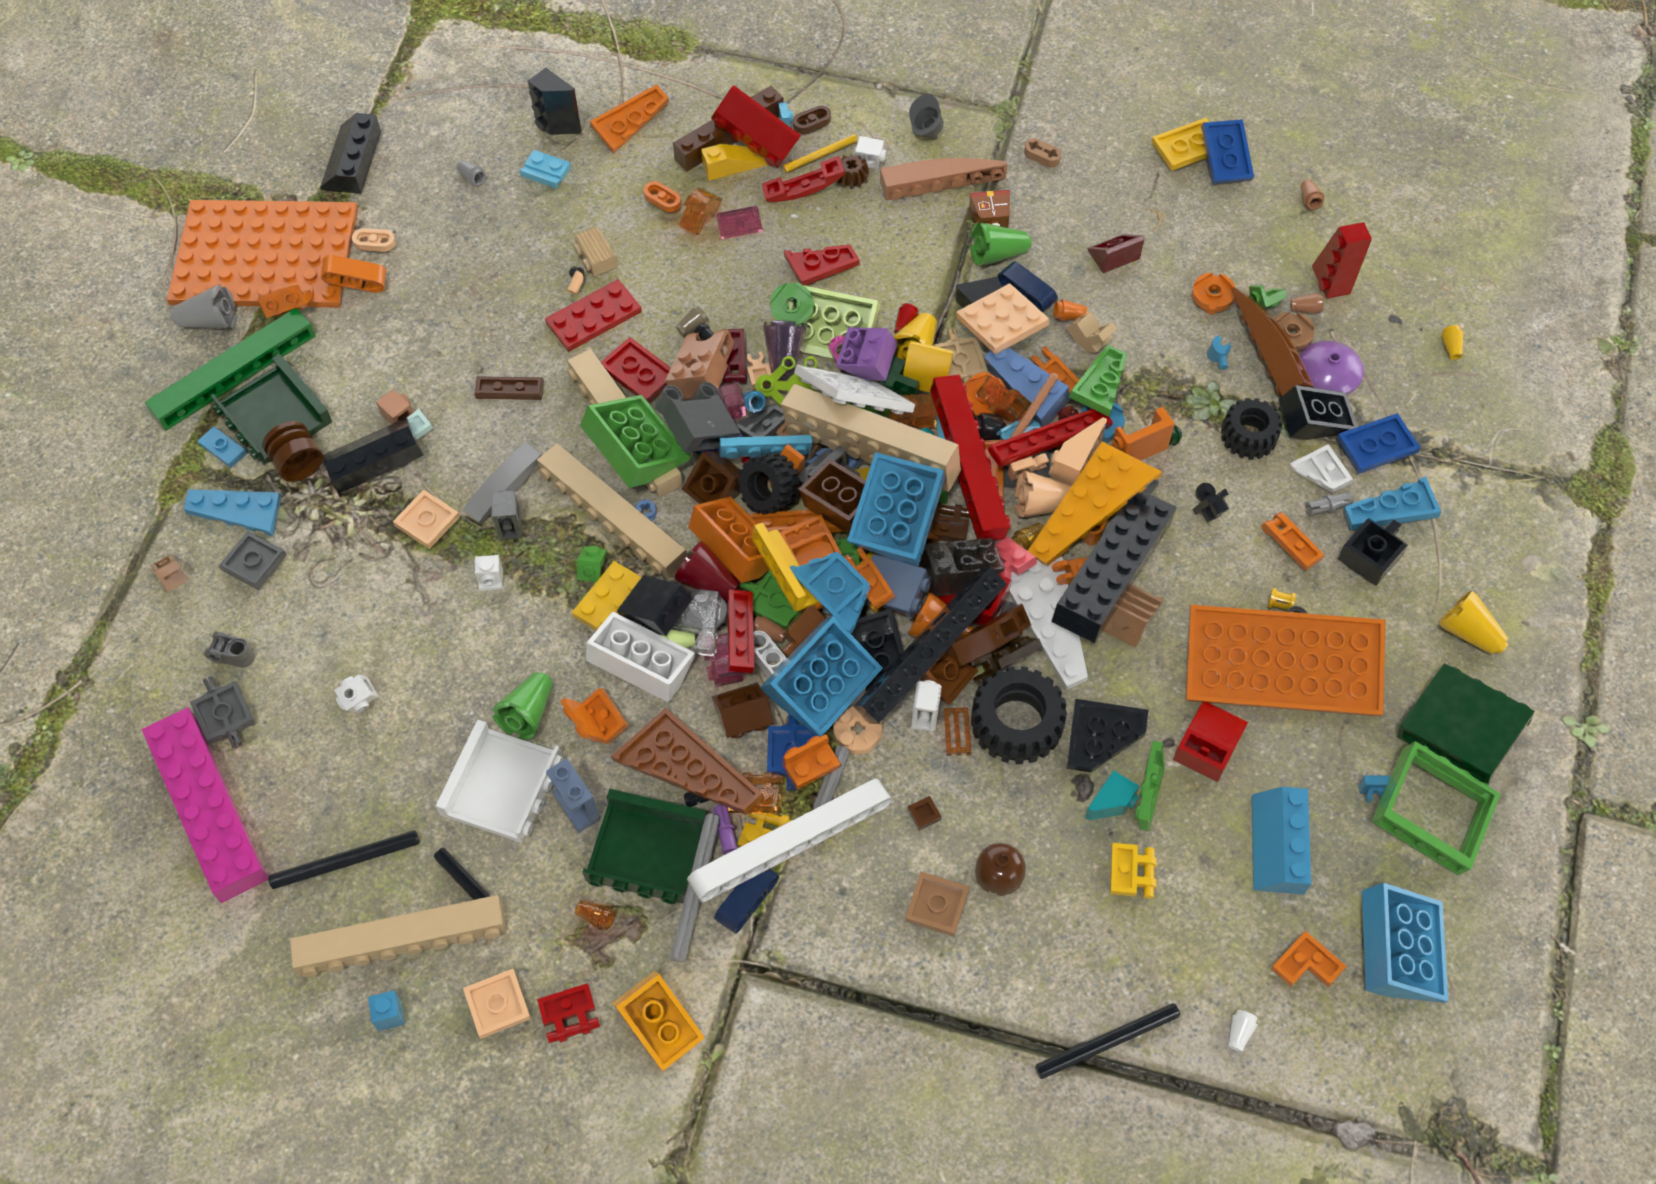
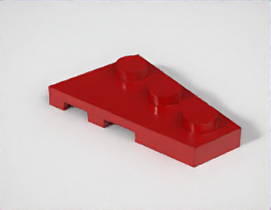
M850 244L829 246L823 250L811 251V248L803 249V252L792 253L791 250L784 251L786 261L799 283L804 286L860 265V259Z

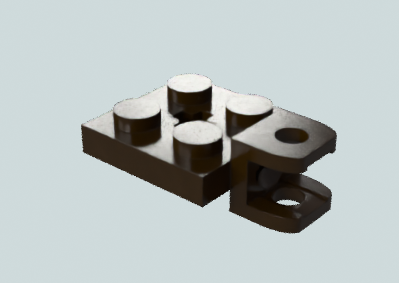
M1019 635L1009 641L1008 644L966 665L975 666L981 663L985 672L975 676L973 680L974 683L982 684L987 676L993 678V673L998 670L997 668L1002 669L1043 648L1039 638L1021 637Z

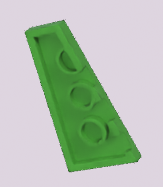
M1107 345L1071 390L1069 397L1106 416H1110L1127 353Z

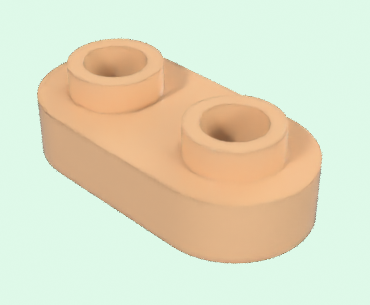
M362 228L355 231L352 235L354 246L359 250L387 252L396 245L394 235L389 230Z

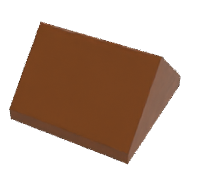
M949 647L921 677L920 681L931 680L940 684L942 687L940 700L950 705L978 670L975 666H967L966 664L958 667Z

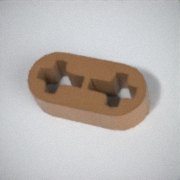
M1035 138L1026 141L1024 154L1027 158L1050 168L1060 164L1061 151L1058 148Z

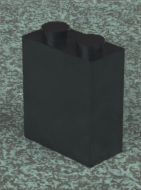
M643 575L616 612L657 634L666 636L693 599L681 584Z

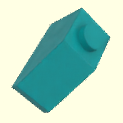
M1113 770L1088 807L1085 818L1095 820L1124 815L1128 807L1133 809L1140 796L1137 795L1139 785Z

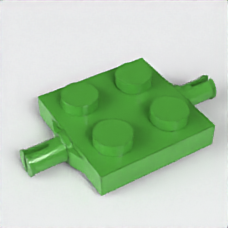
M768 571L765 577L757 584L748 581L740 585L741 588L753 593V615L765 616L785 630L800 612V610L794 612L771 571Z

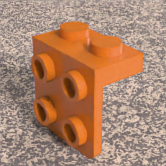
M599 687L583 703L565 697L560 701L564 707L562 709L564 714L570 720H573L576 725V732L584 739L588 738L595 742L609 744L629 726L603 688Z

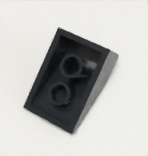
M1295 385L1278 399L1291 438L1310 440L1337 436L1339 433L1357 427L1347 395L1344 392Z
M891 609L858 618L855 628L851 633L883 668L867 685L866 691L904 652Z

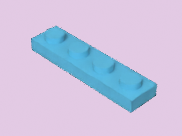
M812 435L720 438L719 454L720 457L729 459L743 456L754 458L768 453L781 454L784 447L788 444L804 456L811 453Z

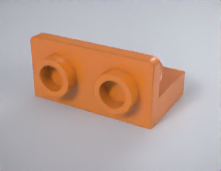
M826 734L821 737H812L805 745L799 748L793 747L783 756L782 766L797 790L840 768L841 763L829 746V738Z

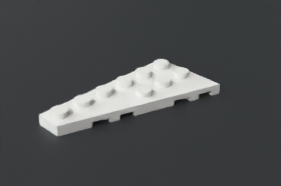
M1061 555L1049 566L1036 560V565L1019 576L1011 572L1012 576L1010 579L1012 580L1009 597L1015 605L1023 604L1031 622V626L1028 627L1034 638L1040 639L1043 646L1041 648L1042 652L1065 690H1068L1086 682L1088 674L1080 637L1051 622L1056 605L1068 588V584L1058 585L1056 581L1057 576L1066 574V572H1053L1051 567L1055 562L1063 560Z

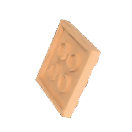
M1011 284L956 312L957 319L994 354L1049 326V318Z

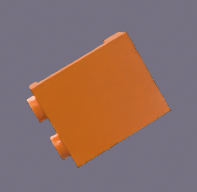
M1164 407L1155 410L1152 424L1146 428L1126 435L1121 426L1117 427L1112 447L1141 461L1168 449L1175 423Z

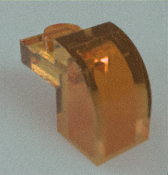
M695 189L684 203L686 209L679 226L699 235L707 216L715 217L723 198L706 189Z
M988 376L976 392V395L989 405L988 409L991 412L999 414L1003 419L1012 422L1020 421L1031 405V402L1017 389L1007 390L993 376Z

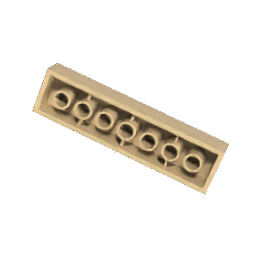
M796 384L792 386L781 403L786 429L792 435H812L813 443L823 444L832 450L841 446L846 450V454L852 458H860L868 461L870 464L875 452L942 469L945 474L942 490L949 492L961 472L959 446L951 441L848 403L840 404L834 402L831 397Z

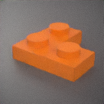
M1305 930L1272 966L1271 970L1292 987L1308 969L1329 987L1347 966Z

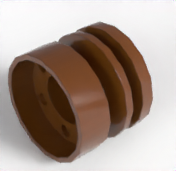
M299 421L281 423L271 429L263 439L262 447L266 455L273 463L281 479L287 482H296L310 477L323 463L324 456L322 451L313 440L306 426Z

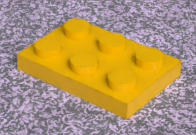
M1207 118L1152 137L1151 143L1171 171L1207 158L1201 128L1203 123L1209 122Z
M613 561L572 611V616L597 631L612 612L617 613V609L641 579V576Z

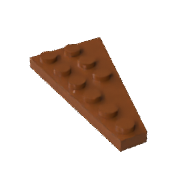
M664 708L611 756L614 762L745 815L764 799L762 792L667 708Z

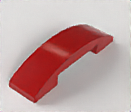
M840 156L820 162V169L784 182L781 177L762 183L766 201L782 202L814 194L830 186L845 174Z

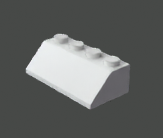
M615 612L609 615L586 644V661L668 703L681 687L695 656V652Z

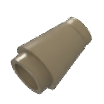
M698 306L696 309L692 308L676 326V329L684 337L686 334L695 331L700 324L703 323L705 325L709 319Z

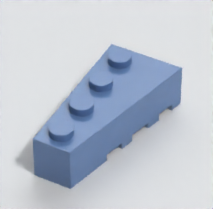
M1009 347L997 354L990 350L985 356L987 370L993 376L1002 380L1012 398L1026 412L1050 374ZM1060 380L1056 381L1033 417L1035 422L1038 421L1041 427L1048 425L1070 400L1069 386Z

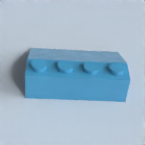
M875 452L847 542L890 559L918 567L945 481L944 470Z
M832 616L822 620L760 688L780 708L814 734L821 737L883 668L844 626Z
M1386 883L1362 890L1366 991L1385 997L1441 1003L1448 1002L1443 902Z

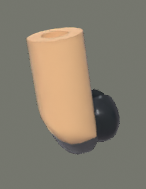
M573 266L569 271L572 280L567 291L577 295L583 283L584 270L581 267Z

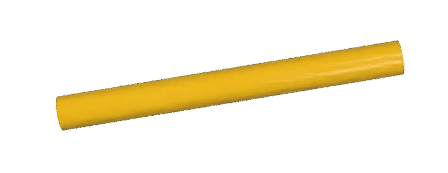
M853 134L783 165L785 173H788L856 143L858 138Z

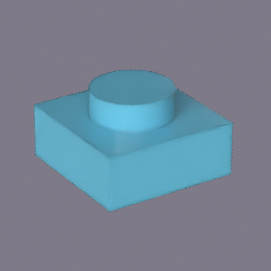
M787 102L779 103V119L790 127V123H793L792 110L788 111Z

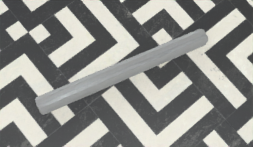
M707 814L705 816L692 872L710 863L720 822V817L715 814ZM688 884L671 953V960L680 963L686 961L700 900L690 884Z

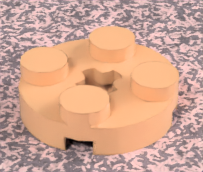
M853 706L849 707L834 722L835 741L838 745L840 744L849 749L851 754L868 753L873 750V747L882 738V722L870 724ZM857 725L865 729L859 735L855 731H851Z

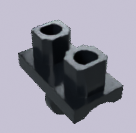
M1201 483L1196 488L1195 495L1201 503L1193 508L1195 515L1202 512L1208 523L1229 510L1224 500L1229 495L1226 488L1217 495L1214 486L1210 483Z

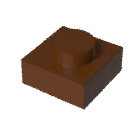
M930 796L909 805L907 808L919 831L941 821L942 816Z

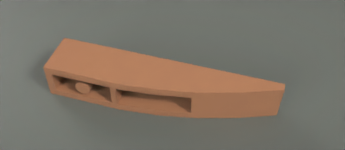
M942 158L916 161L880 168V184L886 201L1005 179L1007 162L976 158Z

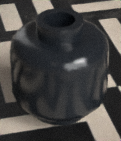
M980 413L977 418H974L979 424L980 438H983L984 441L1001 439L1000 435L997 436L996 433L1007 427L999 414Z

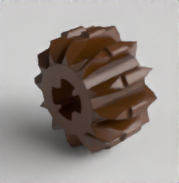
M852 153L850 157L843 155L841 161L845 174L837 180V183H841L843 188L846 186H850L851 189L853 186L860 188L861 183H866L869 175L866 159H861L860 155L854 157Z

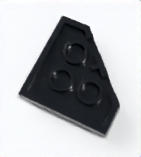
M1075 699L1066 769L1091 773L1140 740L1146 734L1148 710Z

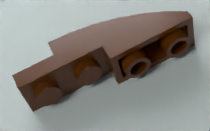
M1023 604L1011 607L988 623L977 626L955 640L950 649L958 667L984 656L1023 634V630L1031 626Z

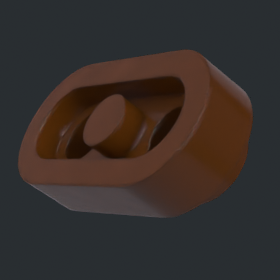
M816 106L795 115L793 118V129L797 133L806 134L828 125L831 121L830 109L826 106Z

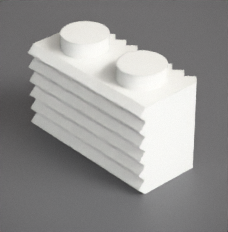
M931 680L917 682L912 714V728L926 731L936 730L942 688L940 684Z

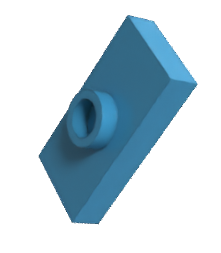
M214 426L198 440L201 447L229 468H232L247 454L242 446Z

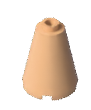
M1023 471V474L1018 476L1014 497L1018 498L1019 505H1015L1016 514L1019 517H1030L1054 513L1071 488V485L1029 471Z

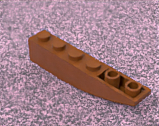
M1235 287L1232 288L1233 302L1243 314L1241 318L1251 330L1249 333L1250 337L1260 349L1258 354L1268 366L1267 373L1277 385L1275 389L1278 395L1282 397L1295 385L1314 388L1296 348L1275 319L1245 292Z

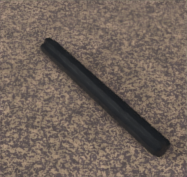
M415 830L270 874L268 876L269 885L272 889H276L418 845V833Z
M1175 1003L1169 1004L1038 1063L1035 1067L1036 1073L1040 1079L1051 1076L1179 1018L1180 1011Z

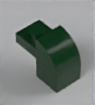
M893 356L886 381L878 380V383L905 399L908 398L915 401L919 393V381L903 376L906 360Z

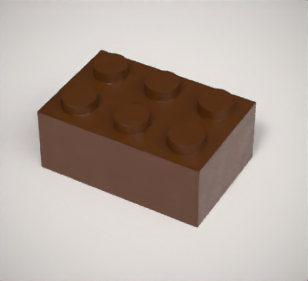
M829 459L798 490L806 508L818 515L821 514L825 520L849 534L866 480Z

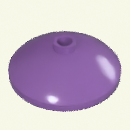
M1335 341L1315 342L1305 348L1300 354V358L1314 388L1344 392L1348 395L1355 391L1362 382L1364 366L1361 358L1353 349Z

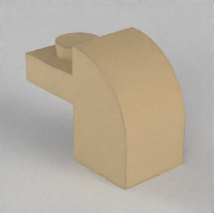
M1089 312L1079 316L1066 329L1078 345L1088 352L1096 353L1112 339L1111 334L1117 330V327L1113 322L1101 326L1093 313Z

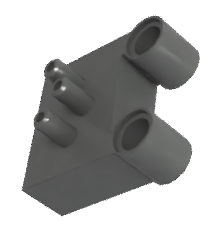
M702 382L690 401H681L683 394L680 389L673 385H667L655 401L656 410L663 415L684 453L718 449L720 438H735L741 433L720 399L718 389L712 383Z

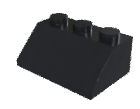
M544 68L528 80L535 124L540 130H544L550 135L579 134L582 132L574 87L548 68Z

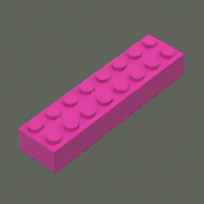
M189 707L141 729L214 896L220 903H223L267 881V873L202 729Z

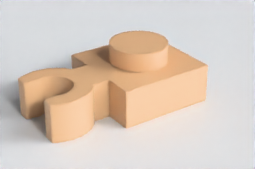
M759 352V359L753 360L751 355L747 354V363L750 366L747 367V373L752 390L755 389V382L758 377L764 374H772L769 363L764 364L762 352ZM763 382V388L769 387L770 383Z
M1046 453L1040 454L1033 459L1028 457L1011 463L1007 473L1010 480L1018 479L1019 474H1023V471L1033 472L1046 468V463L1049 462Z

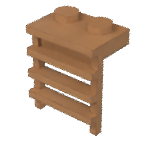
M1132 585L1103 631L1137 647L1147 624L1164 599Z

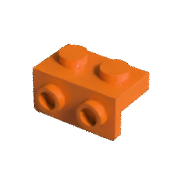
M293 284L259 296L258 301L266 318L274 315L276 317L283 316L288 310L294 308L298 310L308 306L307 303L313 297L310 290L302 292L298 284Z

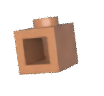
M394 389L384 394L376 402L380 414L390 424L405 419L413 413L408 398L404 394L399 395Z

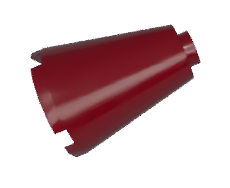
M702 541L692 549L693 553L684 559L674 578L679 583L703 593L721 597L725 602H727L729 589L741 590L739 588L741 583Z

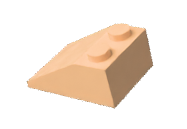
M1101 418L1064 442L1060 451L1056 450L1051 459L1053 464L1048 474L1051 476V479L1073 485L1102 442L1107 422L1106 418Z

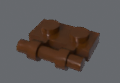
M938 502L929 532L934 533L939 540L965 544L969 519H962L960 517L970 518L968 509L962 508V505L955 504V506H949ZM940 513L953 515V517L940 515Z

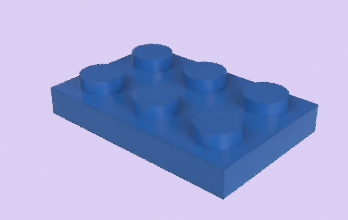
M1243 119L1203 123L1201 128L1212 184L1251 181L1254 178V172Z
M1398 413L1339 433L1337 436L1338 442L1358 474L1411 456L1420 450V446Z

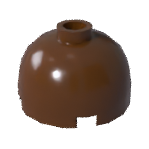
M991 844L982 850L976 860L975 876L977 882L988 893L990 891L997 893L999 896L1012 894L1020 888L1025 878L1026 864L1023 855L1017 848L1009 844Z

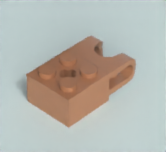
M727 329L718 330L711 338L705 341L700 339L698 333L686 336L665 380L667 385H673L680 389L683 394L681 400L691 399L702 382L712 383L717 389L719 388L728 367L726 362L734 345L730 332Z

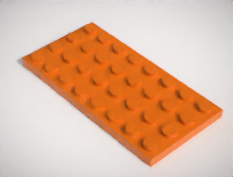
M1190 605L1185 701H1204L1216 704L1381 717L1383 716L1386 619Z

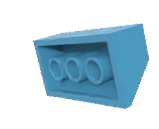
M1279 787L1252 794L1253 891L1305 895L1311 886L1308 789Z

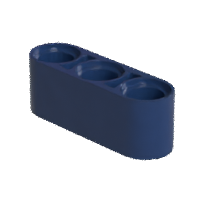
M1012 262L997 275L1002 287L1011 284L1042 313L1058 300L1057 293L1052 287L1018 262Z
M768 869L737 885L715 913L714 919L734 934H737L774 888L779 875Z

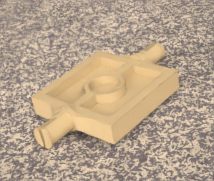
M953 327L947 330L950 340L945 343L934 344L935 347L954 351L949 376L960 374L962 382L966 383L973 375L988 372L977 337L958 338L956 328Z

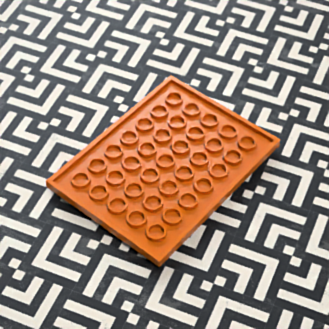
M190 200L167 295L168 304L177 305L215 285H221V287L225 286L228 288L234 299L235 306H261L258 301L259 296L298 284L302 292L310 290L313 297L307 303V307L340 308L344 287L325 283L321 279L324 257L327 255L349 258L358 211L357 203Z

